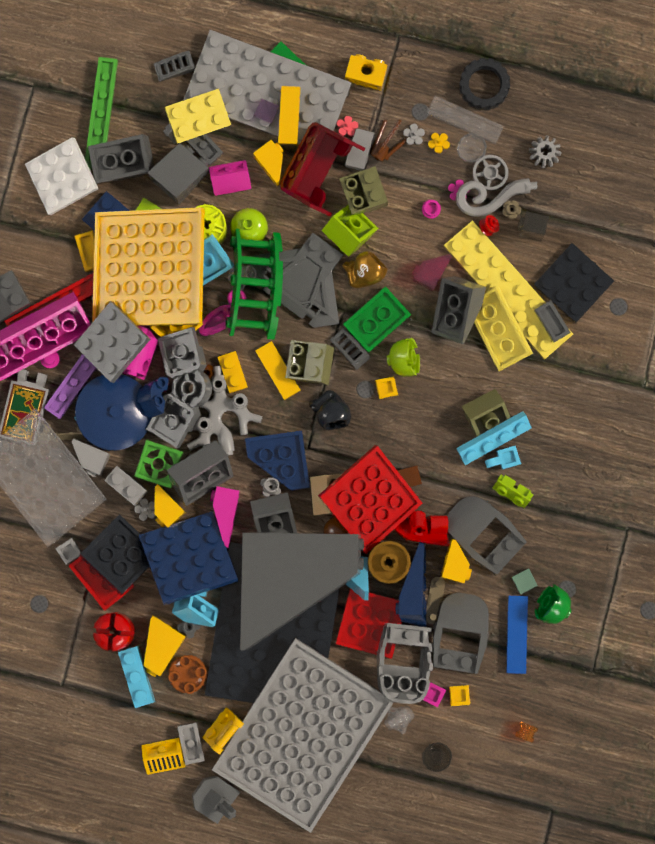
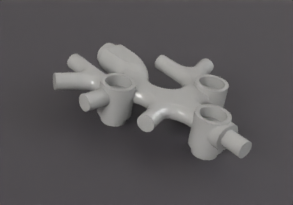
M214 366V376H212L211 381L214 395L210 401L201 406L209 412L208 418L202 417L197 421L192 431H198L200 435L197 439L188 443L187 446L190 451L199 446L204 447L206 444L211 443L210 436L215 434L218 437V444L230 456L235 451L234 441L230 430L222 423L221 417L223 413L232 411L238 416L241 436L248 435L247 423L249 421L261 423L263 416L249 412L247 409L248 399L244 394H236L233 398H229L226 395L227 384L224 375L221 374V366ZM217 382L222 383L220 388L215 387ZM242 398L244 401L242 404H237V399ZM207 422L208 426L201 428V423Z

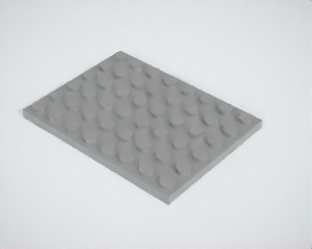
M295 638L242 721L244 725L237 729L212 771L311 833L394 702L385 698L379 690Z

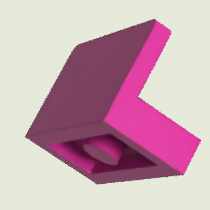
M246 160L209 167L215 196L251 189Z

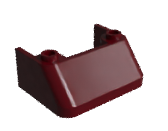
M314 122L308 127L281 180L280 188L308 207L331 217L332 213L322 208L326 194L320 187L337 155L346 156L351 151L352 146L362 151L365 150V147Z

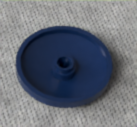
M122 374L114 383L110 382L104 375L90 381L80 392L75 405L76 423L84 438L94 446L105 450H122L140 441L148 431L146 428L152 419L144 415L145 411L141 403L138 404L137 394L142 385L131 377Z

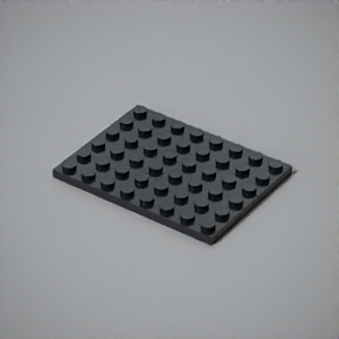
M230 542L228 554L238 581L222 587L205 695L254 703L295 638L323 656L329 657L339 589L249 650H240L242 544Z

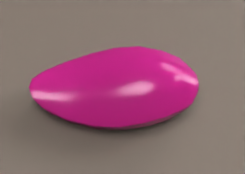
M223 305L210 312L202 321L203 325L199 328V333L202 336H208L226 328V317H229L231 305Z

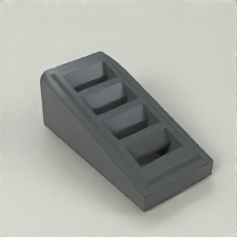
M189 50L154 63L159 82L195 71ZM183 59H186L188 66L184 67ZM177 61H179V65H180V68H181V69H178V70H177L176 64H175V62H177ZM170 63L172 64L173 72L169 71L168 64ZM160 66H164V67H165V71H166V74H165V75L162 74V70H161V67H160Z
M342 328L330 339L356 370L370 359L369 354L345 328ZM344 336H347L348 338L339 345L338 342ZM352 342L348 348L343 349L348 343ZM357 347V350L349 356L348 354Z

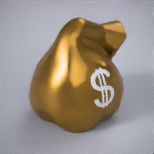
M368 251L360 253L355 261H346L342 265L347 272L349 284L354 288H363L377 284L387 274V267L375 254Z

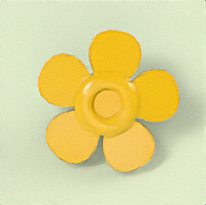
M433 133L431 135L432 140L428 142L429 148H435L436 153H442L443 149L450 147V143L447 141L448 136L445 133H442L440 137L438 133Z

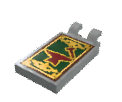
M22 369L18 372L17 382L11 381L0 425V437L36 445L45 411L44 407L50 390L44 388L47 375L38 373L36 383L27 381L29 371Z

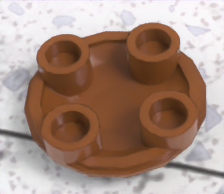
M183 655L172 662L168 678L171 685L177 691L192 694L204 685L207 679V670L199 658L193 655Z

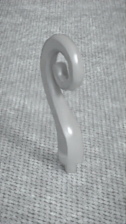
M529 178L513 181L490 203L481 207H473L466 202L467 192L471 189H476L478 195L472 199V202L480 204L486 199L487 191L482 183L469 181L458 189L456 203L458 208L469 216H485L500 208L512 196L528 194L530 190L537 189V182H530Z

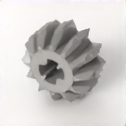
M545 136L544 141L541 137H538V142L533 141L531 144L534 148L529 149V152L533 154L530 156V160L537 159L534 164L535 166L540 162L542 163V168H545L546 163L551 168L553 162L558 163L559 161L556 156H561L562 152L558 151L561 146L560 144L554 145L555 138L550 142L549 136ZM543 149H547V152H549L547 156L543 155Z

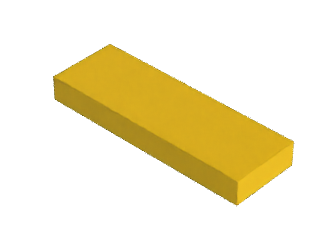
M281 86L279 144H298L300 87Z
M272 341L255 350L284 400L301 391L295 380L285 378L287 366Z

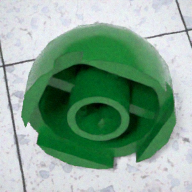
M553 584L554 587H546L537 600V603H540V605L534 611L535 617L547 624H558L568 618L571 613L570 596L565 590Z

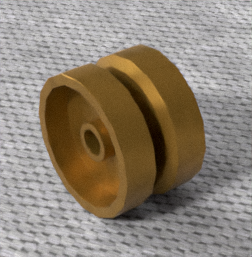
M393 541L381 542L376 545L368 558V569L371 575L379 582L386 584L402 580L409 572L411 564L410 555L406 548ZM386 559L392 560L391 566L385 564Z

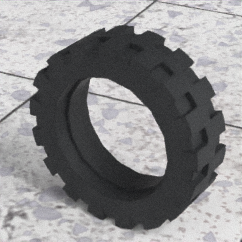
M479 58L477 61H472L471 64L464 68L459 82L460 94H462L463 100L470 107H475L477 110L485 109L487 111L491 108H497L504 102L510 89V76L507 74V69L503 68L500 62H495L491 58ZM490 70L499 77L500 90L494 97L481 99L471 92L469 80L476 71Z

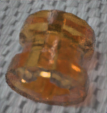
M520 721V729L516 732L515 736L533 743V736L538 731V728Z

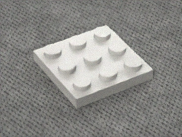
M70 138L25 163L48 215H52L98 190V186L75 138Z

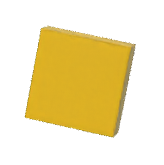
M394 376L375 380L379 399L398 396Z
M469 685L449 686L450 706L470 705Z

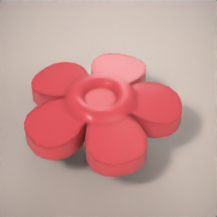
M345 116L344 121L341 119L337 121V127L340 128L338 133L344 136L347 132L349 137L354 136L355 130L358 128V122H352V117Z

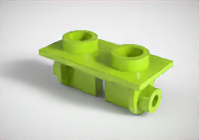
M501 474L492 489L496 490L499 495L512 500L515 505L525 509L534 494L521 484H519L517 489L514 488L516 481L507 475L503 476Z

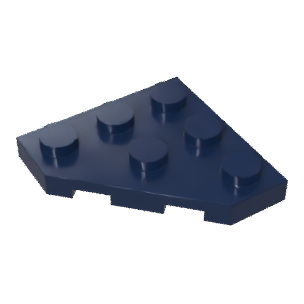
M302 431L245 438L247 457L290 490L310 488Z

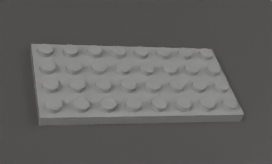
M210 30L184 100L219 89L229 119L279 137L281 86L300 87L298 145H300L308 127L314 122L334 131L352 83Z

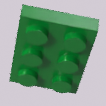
M385 286L350 317L343 326L369 353L408 319L411 314Z

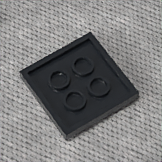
M571 243L533 286L576 324L610 287L614 280Z
M120 514L79 555L120 595L149 567L139 539L141 534Z

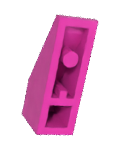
M216 486V490H212L210 501H213V508L225 546L229 548L240 491Z

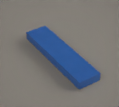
M508 596L506 673L526 674L528 596Z

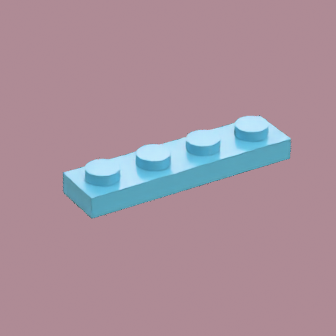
M522 411L456 449L464 465H467L532 427L526 414Z

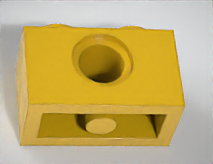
M360 54L351 55L345 80L381 91L388 65L379 59L372 61ZM363 68H370L372 72L369 75H365L361 70Z

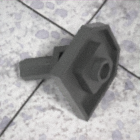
M218 776L204 778L192 794L193 808L217 824L223 816L228 819L235 818L236 810L231 804L240 791Z

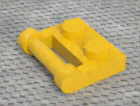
M226 707L212 726L207 729L202 738L215 752L221 754L222 748L244 723Z

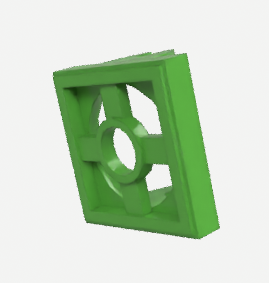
M146 440L134 476L171 488L172 483L168 475L160 479L157 477L160 471L168 470L172 466L166 464L164 459L166 452L172 457L173 465L180 462L183 452ZM160 450L157 457L153 459L148 458L150 452ZM157 458L164 461V466L160 470L153 467V462ZM145 463L151 464L153 469L151 476L145 470Z

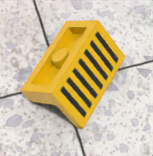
M180 738L141 745L147 775L185 767Z

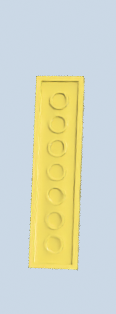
M473 220L444 245L446 250L477 284L486 287L485 292L495 286H499L525 339L544 360L573 335L571 332L553 343L534 312L536 308L546 302L490 239L482 233Z

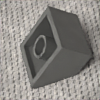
M288 493L250 501L257 533H297Z

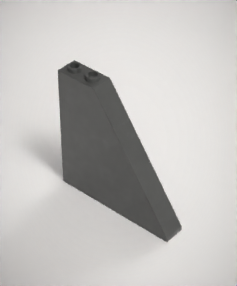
M243 533L240 650H249L360 574V570L364 568V559L361 558V550H364V539L361 538V535Z

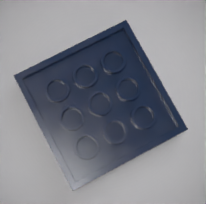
M212 511L172 524L169 528L165 526L139 535L163 606L238 581Z

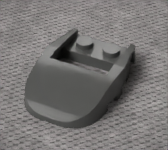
M468 496L461 499L447 515V533L449 537L457 541L466 556L493 572L492 574L495 576L527 543L511 521L499 509L480 497ZM496 517L510 532L484 559L470 544Z
M451 593L440 603L437 618L433 624V667L478 674L489 637L488 606L483 599L476 595ZM448 628L481 634L478 654L440 648L442 629Z
M393 623L384 624L377 649V681L380 692L388 700L395 703L415 704L425 698L430 685V672L433 671V663H431L432 643H429L428 632H431V628ZM386 644L421 647L419 668L384 664Z

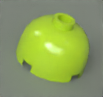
M245 208L234 215L231 220L230 230L232 236L235 234V229H240L241 239L263 241L268 232V224L261 212L256 209Z
M413 338L397 341L392 345L390 353L387 355L388 365L392 367L396 374L403 377L416 376V373L420 371V356L415 353L414 349L418 347Z

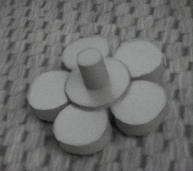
M411 124L410 129L406 128L403 131V135L408 137L406 143L412 145L415 142L416 145H420L423 142L421 137L424 136L425 131L422 128L418 129L417 124Z
M141 499L140 505L135 506V512L141 513L139 519L142 521L147 519V515L151 519L156 516L154 511H152L155 509V502L148 504L147 499Z

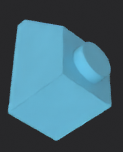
M361 557L364 559L363 570H360V574L346 583V585L362 599L368 600V557Z
M194 595L176 601L172 613L184 622L214 627L219 609L200 596Z

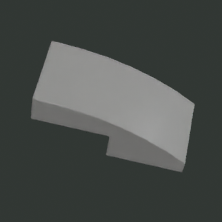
M356 128L352 141L365 147V150L362 151L352 146L351 151L348 153L345 167L360 171L365 169L369 158V151L375 138L374 132Z

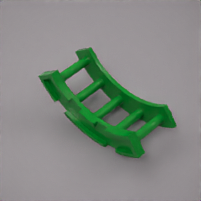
M235 229L234 236L230 238V247H233L234 274L231 275L230 280L233 292L229 317H226L225 327L229 330V336L234 335L235 327L256 328L266 331L267 339L275 340L279 317H276L277 306H281L283 285V261H279V252L283 251L281 233L273 232L271 239L261 241L241 239L240 229ZM241 246L267 249L270 251V258L242 256ZM242 264L269 266L271 268V278L241 277ZM241 285L268 287L270 289V300L240 299ZM238 307L266 309L268 311L267 319L264 321L237 319Z

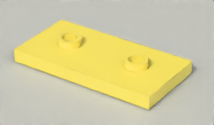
M499 286L486 291L482 307L474 324L498 371H502L530 356L533 352Z

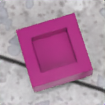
M430 682L428 692L423 700L438 707L446 690Z

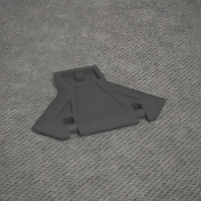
M314 233L311 234L302 248L279 252V261H283L281 304L301 319L305 315L310 317L312 320L309 325L313 328L339 324L332 271L342 259L343 254ZM270 253L250 257L270 258ZM249 264L251 278L269 279L266 276L267 272L271 274L269 266ZM265 287L263 291L270 295V289ZM313 305L319 309L317 313L311 309Z

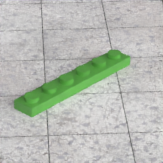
M98 58L85 161L90 170L93 169L88 146L108 141L118 59Z

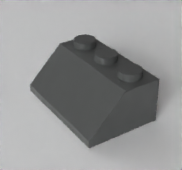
M216 440L206 444L202 449L194 454H190L186 459L178 464H174L167 470L169 479L185 507L215 489L216 486L234 477L228 455Z

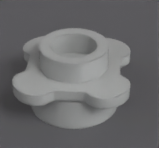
M274 477L261 480L260 484L264 490L262 494L265 497L281 493L279 481Z

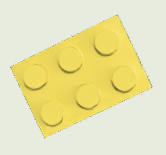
M219 89L164 107L177 144L231 125Z

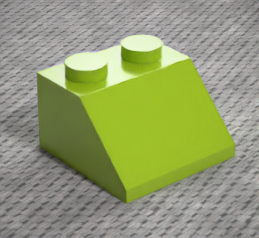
M349 205L336 213L321 231L349 257L379 228L363 213L352 215Z

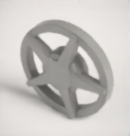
M485 155L478 159L473 167L474 181L479 182L477 177L483 176L487 180L486 190L499 189L508 178V167L500 157ZM485 159H496L499 163L495 166L488 165ZM482 161L485 168L483 172L476 174L477 165ZM501 164L505 169L504 178L498 175V167ZM499 179L502 181L499 185L490 187L492 180Z

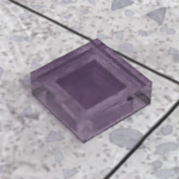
M261 98L254 117L272 124L279 106Z

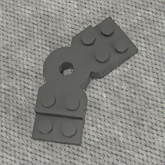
M194 327L158 338L166 375L174 379L172 393L163 396L165 400L164 413L152 417L146 429L176 448H180L188 431L192 432L200 417L199 407L209 400L212 392L211 381L203 372L207 364L203 347L199 346ZM192 384V385H193V391L190 393V392H189V387H190V385Z

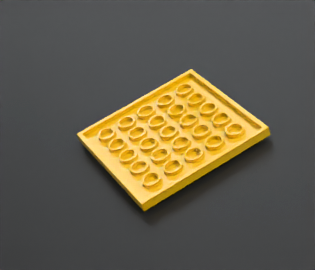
M204 208L95 212L92 322L111 301L137 326L202 324Z

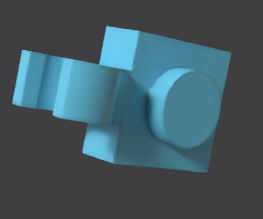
M516 446L496 451L498 457L485 461L487 468L501 465L502 470L521 464Z

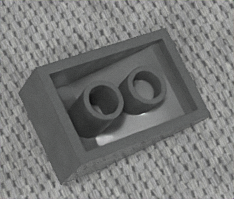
M143 134L88 146L96 184L147 176L148 172L154 167L149 137Z
M12 270L0 276V324L32 306Z
M456 276L442 278L431 333L464 344L482 307L486 287Z

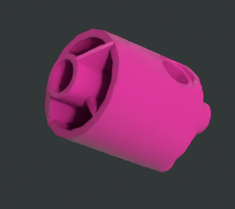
M138 326L151 340L122 374H129L144 380L158 340L150 329Z

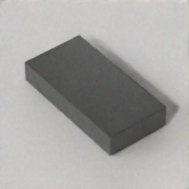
M551 300L534 310L553 343L571 333Z

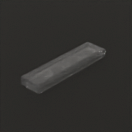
M434 96L427 112L430 116L493 144L497 143L504 127L437 96Z

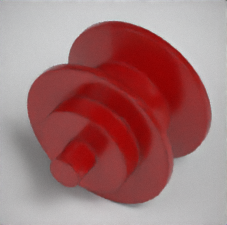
M487 215L479 221L480 230L484 235L491 236L499 231L500 225L494 216Z

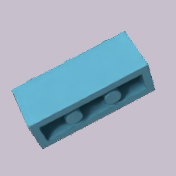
M139 646L118 652L134 707L138 708L155 702Z

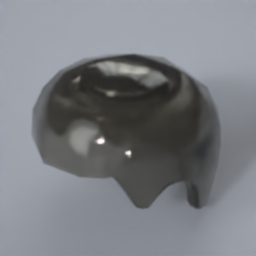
M440 742L429 744L422 753L423 764L433 772L446 770L453 759L449 747Z

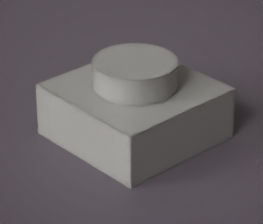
M73 538L55 548L65 565L80 557L81 551Z

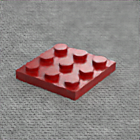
M350 588L336 644L377 655L384 624H401L402 622L399 615H396V603H399V600L369 593L368 600H364ZM386 644L385 657L392 659L396 644Z

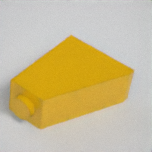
M152 616L150 619L144 667L147 668L146 672L154 677L156 675L162 676L187 637L156 616Z

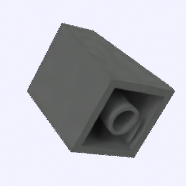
M181 143L148 172L151 181L178 205L183 202L209 173V168L207 167L209 164L200 157L198 159L193 155L194 151L188 145L183 146Z

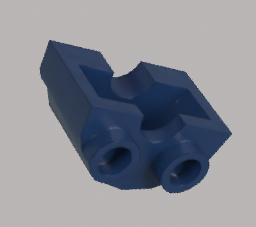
M160 377L140 387L137 401L138 404L141 403L145 411L144 415L152 418L164 413L165 400L162 397V392L167 391L169 378Z

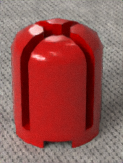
M119 612L106 613L100 616L93 627L96 628V632L93 633L94 641L101 649L106 651H119L128 647L135 635V627L131 619ZM113 626L116 628V630L121 631L120 635L116 634V636L113 637V634L110 633V630L113 629Z

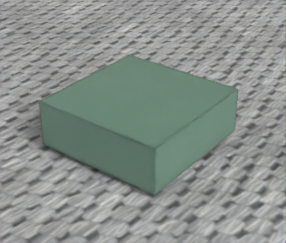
M529 568L511 577L520 594L538 586Z

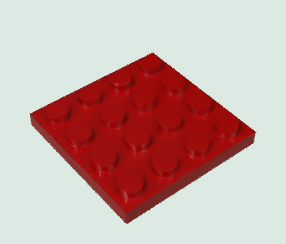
M374 445L318 495L348 534L361 535V538L364 539V550L362 552L365 554L423 504L377 445Z

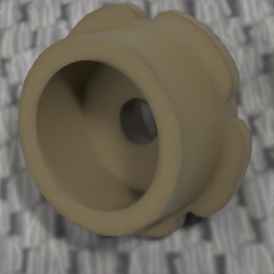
M512 200L511 202L507 201L504 203V209L502 210L504 216L509 219H515L517 215H520L521 207H519L517 201Z

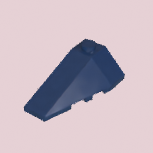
M422 542L418 545L399 596V603H396V615H399L400 620L403 622L426 627L427 602L425 601V595H423V592L427 590L426 577L424 576V573H426V546Z

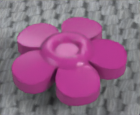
M456 180V186L454 184L448 186V190L452 192L450 194L452 200H456L457 191L464 184L463 180Z

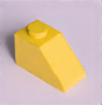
M270 140L255 151L253 156L273 183L278 186L280 185L283 164L282 152L284 150L278 142L274 144Z
M157 484L155 486L154 514L158 517L156 521L161 527L167 526L169 528L186 512Z

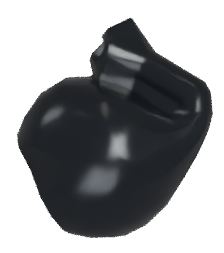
M327 390L317 399L309 401V407L314 412H317L318 423L323 429L334 430L345 428L349 425L351 420L350 408L336 392Z

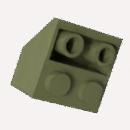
M376 166L339 178L352 215L372 212L388 206V200Z
M291 340L285 378L313 384L329 385L334 347L322 343Z

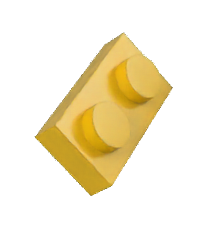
M236 351L219 356L218 360L229 393L248 388Z

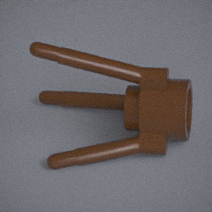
M387 120L383 121L376 140L370 148L372 150L370 154L378 161L383 162L384 159L388 161L390 156L406 143V139H403L389 152V147L386 146L401 124V120L397 121L384 142L379 143Z

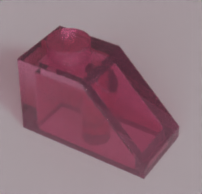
M448 254L423 261L421 266L417 264L412 273L414 275L413 281L433 292L452 256Z

